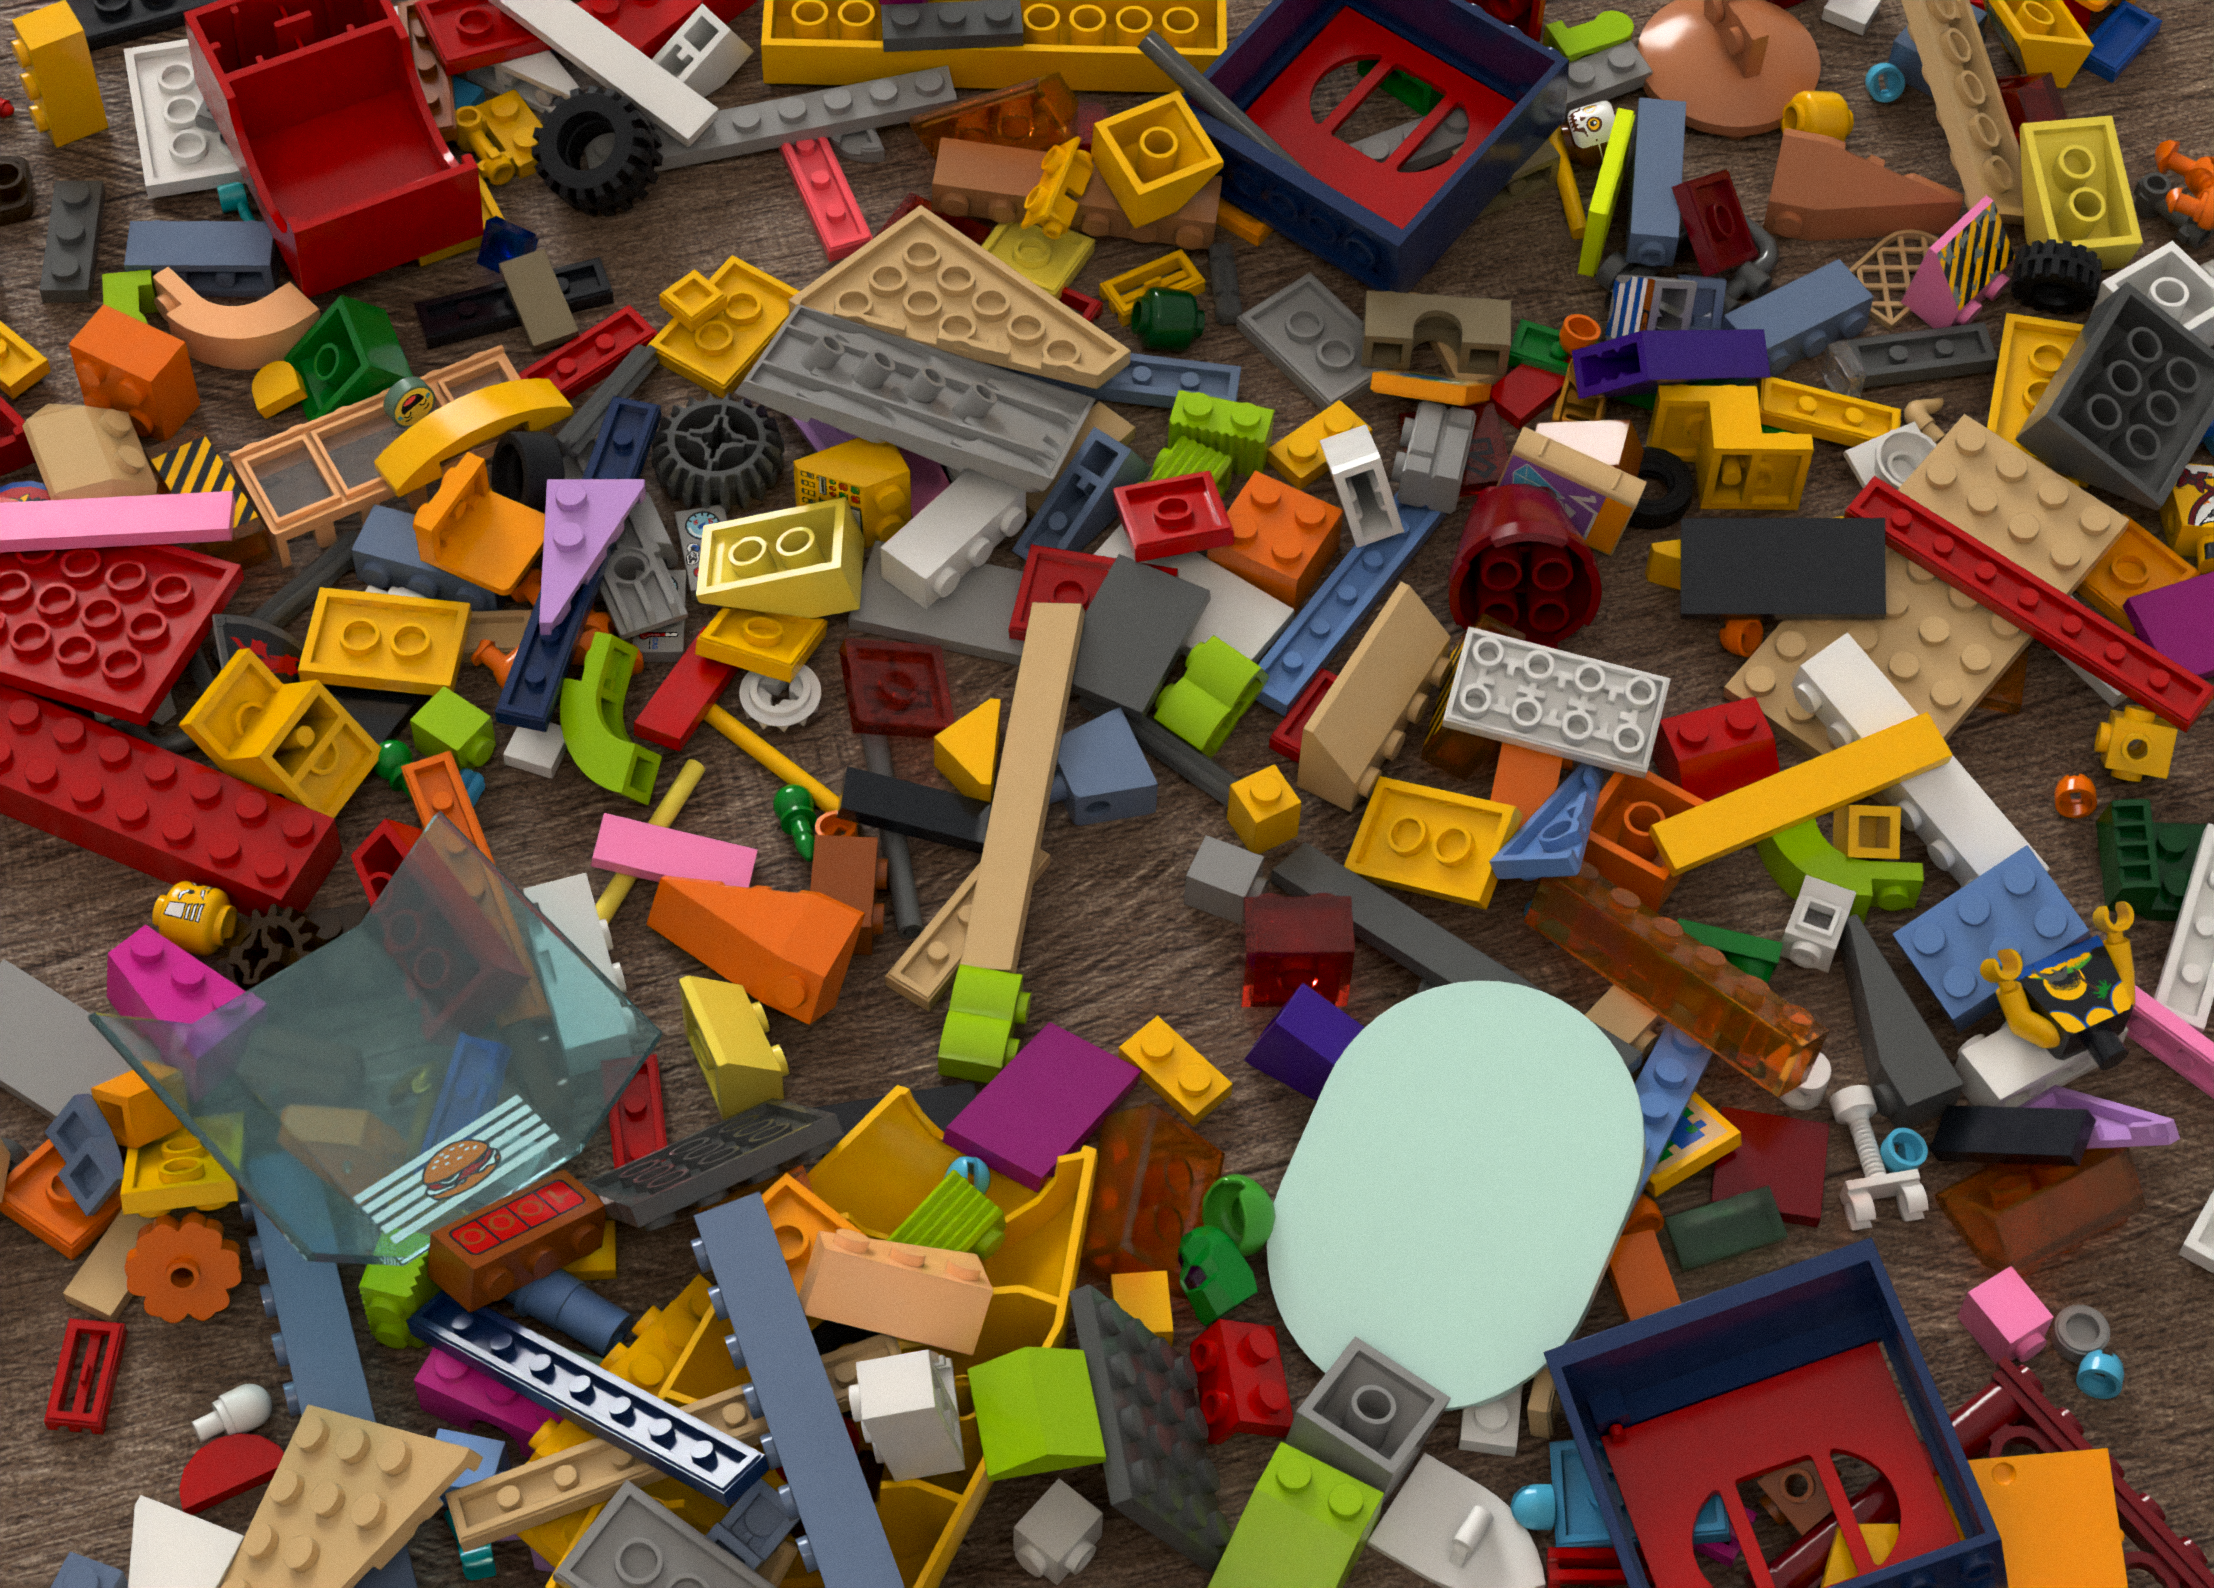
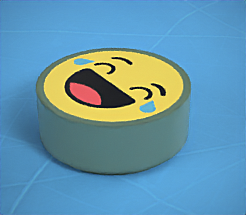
M414 376L406 377L396 382L387 392L383 404L384 411L398 426L409 428L431 413L435 405V394L421 378Z

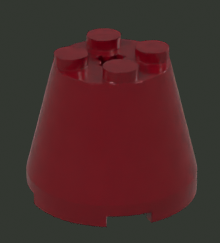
M1509 484L1500 487L1489 486L1478 494L1477 502L1468 514L1449 573L1448 598L1452 617L1456 625H1461L1466 631L1468 626L1475 628L1478 624L1477 629L1558 649L1559 641L1575 633L1584 624L1589 626L1599 609L1602 586L1596 558L1557 500L1556 494L1552 489L1529 484Z

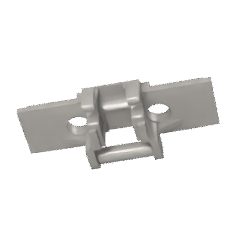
M594 438L578 457L572 458L566 455L563 458L565 479H582L597 438ZM646 492V498L642 504L636 502L624 520L625 529L614 545L594 603L604 602L617 633L622 640L688 618V613L667 569L678 564V555L648 492ZM636 570H644V573L636 579Z

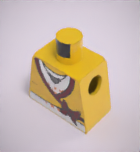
M2188 463L2164 505L2159 509L2169 548L2179 556L2197 557L2199 572L2207 574L2214 571V466Z

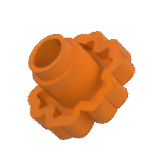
M191 1212L185 1215L179 1222L176 1218L164 1214L157 1217L152 1223L140 1228L136 1247L127 1253L124 1267L128 1277L127 1289L133 1295L145 1296L144 1309L146 1313L155 1317H161L169 1323L182 1321L188 1313L197 1320H208L215 1312L227 1308L230 1302L231 1288L241 1282L243 1266L240 1260V1246L233 1240L223 1239L224 1227L218 1220L206 1218L198 1212Z

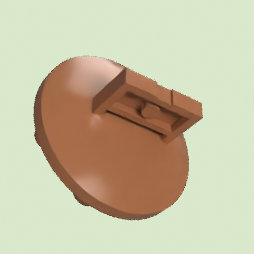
M1675 0L1661 8L1647 22L1640 35L1637 48L1653 71L1652 75L1645 79L1643 87L1649 98L1685 101V126L1709 134L1726 136L1732 140H1741L1750 135H1758L1781 128L1782 111L1785 105L1799 92L1816 91L1821 70L1819 51L1808 30L1789 12L1766 0Z

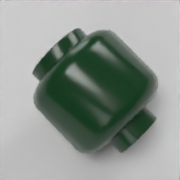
M1156 286L1149 288L1143 297L1138 296L1135 299L1131 312V331L1134 335H1138L1140 343L1145 348L1183 352L1189 348L1194 338L1201 337L1205 325V313L1203 310L1198 309L1196 298L1191 292Z

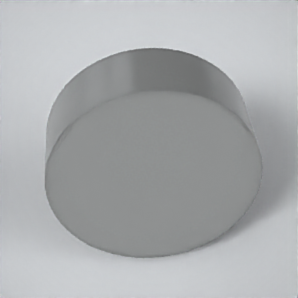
M2071 1305L2064 1308L2057 1315L2050 1332L2051 1342L2055 1350L2063 1358L2071 1362L2081 1363L2082 1359L2091 1351L2101 1349L2102 1353L2104 1352L2110 1339V1327L2105 1317L2096 1309L2087 1305Z

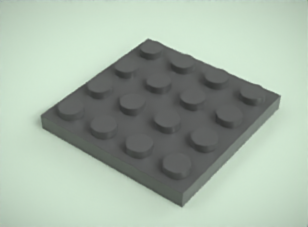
M771 1098L582 1184L600 1198L605 1206L607 1216L637 1228L644 1226L646 1231H652L674 1222L678 1218L675 1211L690 1204L696 1203L697 1207L701 1208L723 1200L729 1195L728 1187L747 1179L748 1184H756L777 1175L780 1172L778 1164L797 1156L799 1161H806L830 1150L828 1142L844 1135L835 1113Z
M1088 1284L1070 1291L1069 1295L1080 1350H1084L1106 1453V1462L1103 1463L1111 1506L1209 1573L1214 1572L1225 1552L1226 1545L1231 1539V1532L1226 1518L1218 1509L1215 1492L1220 1489V1480L1214 1464L1207 1457L1204 1440L1209 1437V1429L1203 1412L1196 1405L1193 1388L1198 1386V1377L1192 1361L1187 1355H1181L1172 1348L1165 1338L1158 1337L1146 1328L1139 1318H1133L1120 1308L1114 1299L1107 1298L1092 1285Z

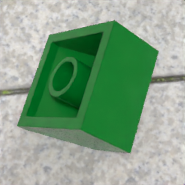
M343 295L336 299L284 357V361L290 363L302 376L308 397L302 400L301 404L308 422L332 413L342 406H349L377 395L383 390L391 388L399 380L413 376L386 310Z

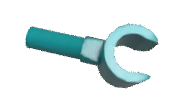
M233 182L217 186L223 214L238 210L239 216L243 221L256 220L248 206L242 183Z
M448 1509L444 1513V1518L457 1542L456 1545L459 1549L465 1578L473 1581L496 1576L491 1543L464 1553L457 1537L450 1509Z

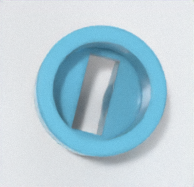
M1879 63L1872 66L1867 72L1865 85L1867 91L1875 100L1887 103L1894 101L1902 94L1905 87V78L1901 71L1893 64ZM1883 73L1886 89L1880 91L1878 76Z
M1897 1128L1882 1142L1880 1154L1885 1169L1890 1173L1918 1169L1927 1158L1928 1148L1924 1139L1914 1130ZM1895 1145H1899L1897 1154L1895 1152Z
M962 1156L950 1164L944 1179L953 1169L966 1179L969 1172L974 1175V1186L984 1195L986 1194L990 1185V1172L988 1166L980 1158Z
M2101 1349L2091 1351L2082 1359L2076 1378L2077 1386L2082 1392L2094 1398L2109 1399L2116 1397L2122 1390L2124 1380L2123 1363L2114 1353L2110 1356L2102 1354ZM2094 1373L2104 1374V1377Z
M1551 1484L1523 1486L1513 1495L1511 1502L1512 1515L1523 1527L1531 1530H1552L1555 1520V1496Z

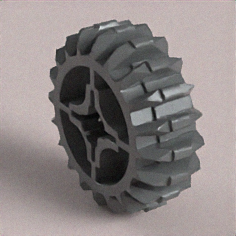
M709 391L705 401L698 402L690 396L687 408L673 405L672 412L670 413L671 417L661 418L658 426L659 431L655 433L652 441L653 453L651 454V461L660 487L667 488V493L672 501L683 498V504H685L687 510L697 504L702 505V508L706 509L710 508V506L721 505L727 515L732 505L738 504L747 510L750 503L749 498L763 501L766 489L775 488L778 474L782 473L784 467V455L782 454L785 452L784 439L781 438L779 426L775 418H768L764 405L753 408V404L747 398L735 402L730 392L723 399H715Z

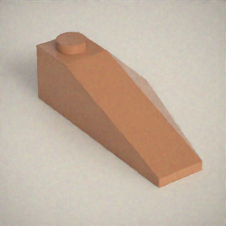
M1784 128L1763 229L1769 234L1806 241L1886 237L1895 231L1908 229L1925 231L1929 234L1946 233L1957 223L1963 203V194L1916 173L1903 176L1884 167L1885 160L1871 154L1867 159H1864L1846 151V143L1834 137Z

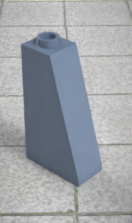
M1639 97L1628 159L1625 262L1640 263L1646 266H1673L1679 239L1680 210L1671 187L1682 183L1686 117L1685 101Z

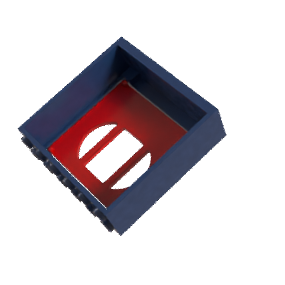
M1273 0L1202 75L1310 174L1217 120L1186 92L1182 96L1224 161L1223 168L1215 174V176L1223 177L1220 193L1222 199L1373 290L1408 293L1512 179V175L1565 120L1569 60L1563 57L1556 49L1540 44L1526 36L1519 28L1503 23L1486 13L1479 5L1468 3L1465 0ZM1380 60L1322 123H1315L1310 110L1311 97L1319 82L1327 74L1351 62ZM1399 69L1430 85L1432 89L1443 94L1445 97L1386 161L1379 163L1333 135L1393 70ZM1456 108H1463L1468 120V134L1460 150L1451 159L1425 171L1398 172Z
M1872 1237L1543 1352L1561 1407L1628 1588L1650 1587L1596 1444L1598 1440H1601L1656 1588H1714L1700 1571L1694 1554V1533L1698 1518L1705 1505L1714 1495H1719L1722 1498L1756 1588H1776L1738 1493L1737 1485L1805 1460H1811L1814 1463L1858 1572L1855 1577L1824 1588H2009L2001 1537ZM1879 1342L1883 1343L1924 1443H1919L1877 1344ZM1834 1453L1857 1458L1873 1467L1888 1481L1898 1499L1901 1512L1898 1538L1891 1553L1881 1565H1876L1872 1560L1831 1459ZM1939 1476L1966 1540L1961 1541L1935 1481L1934 1477Z

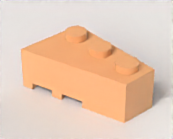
M837 1229L836 1233L818 1231L799 1293V1299L804 1314L973 1356L994 1290L977 1254L872 1239L856 1231Z

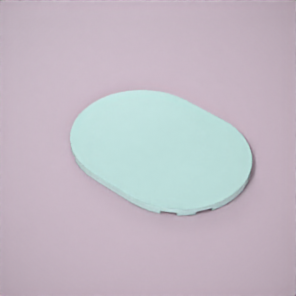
M1501 981L1457 982L1415 994L1380 1014L1353 1039L1335 1063L1325 1082L1274 1200L1276 1217L1273 1231L1267 1240L1268 1271L1277 1308L1296 1343L1321 1371L1326 1374L1356 1336L1449 1396L1451 1399L1444 1411H1453L1473 1406L1480 1407L1516 1392L1518 1387L1535 1377L1545 1367L1546 1369L1548 1368L1543 1352L1565 1345L1573 1340L1590 1310L1632 1211L1641 1186L1645 1166L1646 1135L1640 1098L1630 1072L1611 1041L1592 1021L1564 1001L1537 989Z

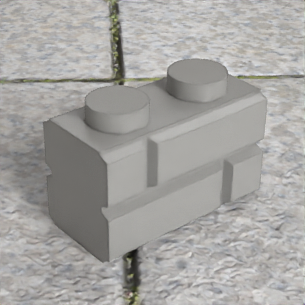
M1423 400L1418 404L1415 419L1405 417L1399 446L1407 447L1408 450L1407 453L1397 451L1391 476L1392 481L1400 482L1397 495L1400 503L1421 508L1427 505L1430 510L1449 514L1456 510L1477 417L1474 411L1454 406L1446 409L1444 404Z

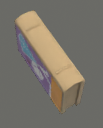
M1523 426L1497 487L1509 484L1549 487L1555 492L1557 500L1587 545L1612 557L1647 482Z

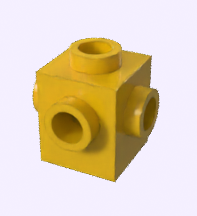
M2126 705L2124 712L2111 709L2108 723L2100 722L2098 725L2094 751L2101 753L2100 759L2104 767L2112 769L2111 776L2134 782H2141L2143 775L2167 779L2178 728L2162 718H2156L2154 712L2143 706ZM2139 739L2135 746L2128 747L2131 741Z

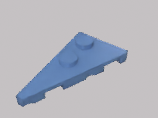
M1581 763L1489 861L1497 879L1521 878L1523 881H1531L1539 877L1576 876L1580 872L1604 775L1601 769L1585 763Z

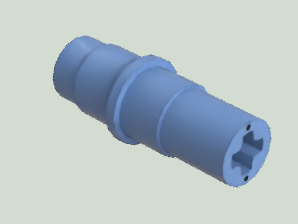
M562 1268L552 1272L545 1278L537 1279L509 1293L503 1298L514 1305L513 1310L519 1316L526 1317L530 1315L554 1331L560 1330L604 1358L619 1342L622 1343L633 1322L632 1314L586 1287L585 1282Z

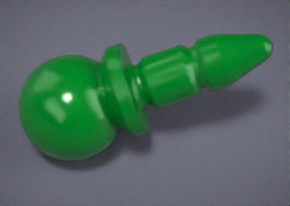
M398 740L381 742L379 744L381 750L378 761L374 765L373 770L379 777L389 781V786L393 791L403 790L412 801L401 772V766L413 763L411 750L406 744Z
M786 785L774 797V813L780 820L782 830L786 834L792 835L798 853L806 861L812 862L815 841L812 829L817 821L814 812L813 796L808 789L801 785Z

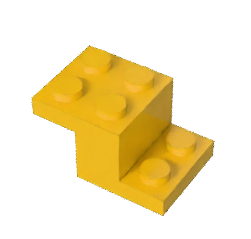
M1658 385L1646 447L1665 449L1678 456L1683 462L1696 463L1700 509L1798 510L1814 451L1812 434H1792L1790 432L1762 433L1757 386Z
M250 648L237 650L179 724L180 728L225 774L273 794H282L290 801L332 818L337 816L377 763L381 747L319 680L283 684Z

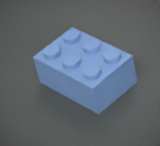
M2028 845L1893 933L1898 948L1958 1033L2001 1006L1996 995V990L1999 988L1998 983H1990L1981 976L1980 966L1985 959H1996L2002 971V963L1997 954L1998 950L2013 949L2021 956L2023 967L2091 938L2087 926Z

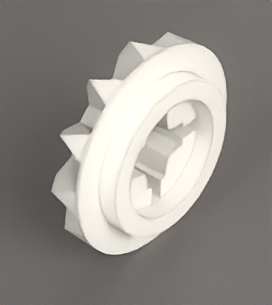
M806 665L801 668L791 683L749 671L743 678L739 691L740 703L744 708L747 719L753 718L758 721L763 730L768 726H776L783 732L786 731L788 726L797 723L805 726L807 718L812 713H818L819 702L822 696L819 679ZM789 684L790 700L783 699L779 705L772 706L771 694L779 695L782 690H786Z

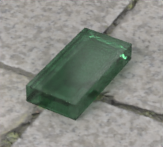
M1769 1185L1664 1219V1226L1681 1273L1783 1242L1788 1238Z

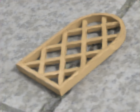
M1913 229L1895 231L1878 242L1876 246L1849 269L1853 274H1856V278L1868 291L1882 290L1883 301L1872 302L1869 316L1890 331L1912 312L1901 301H1890L1889 290H1905L1906 293L1911 283L1909 272H1917L1920 266L1908 265L1906 254H1922L1924 259L1930 248L1927 246V243L1933 245L1939 239L1925 231ZM1903 239L1920 240L1921 247H1905ZM1897 240L1898 247H1886ZM1883 254H1899L1901 265H1884ZM1876 256L1878 265H1866ZM1863 272H1879L1880 283H1864ZM1886 272H1902L1904 283H1887ZM1876 309H1885L1886 316L1881 314ZM1892 309H1903L1893 318Z

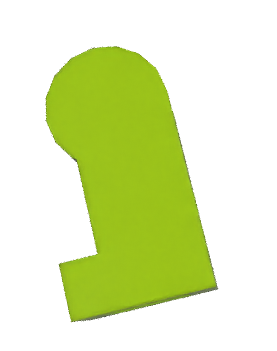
M1613 10L1604 11L1595 20L1571 28H1567L1564 22L1560 20L1545 26L1543 45L1556 49L1570 63L1630 41L1633 35L1634 24L1632 19L1626 14Z
M151 269L102 274L103 304L146 324L145 313L159 312L154 303V299L158 296Z

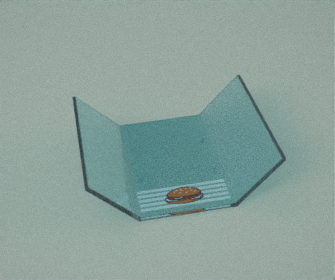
M441 811L432 817L358 926L194 1023L97 1012L88 1016L93 1026L306 1261L405 1266L427 1252L430 1247L431 1232L527 1188L580 1154L662 1038V1031Z

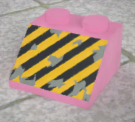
M1986 195L1928 249L1901 300L1902 304L1909 307L1913 313L1933 329L1957 326L1958 324H1970L1980 313L1983 307L1981 303L1986 298L1992 302L1996 300L2011 281L2006 274L2015 260V255L1996 205L1990 197Z

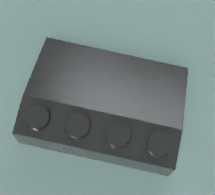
M2126 282L2095 308L2015 440L2051 469L2157 511L2164 505L2214 419V350L2135 287Z

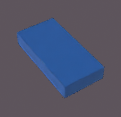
M2122 0L2089 37L2094 47L2081 67L2113 83L2159 32L2162 20Z

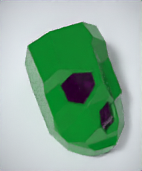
M1200 1226L1181 1237L1177 1258L1181 1266L1179 1284L1192 1305L1195 1316L1204 1326H1208L1228 1314L1258 1292L1250 1266L1233 1240L1220 1229L1212 1226Z

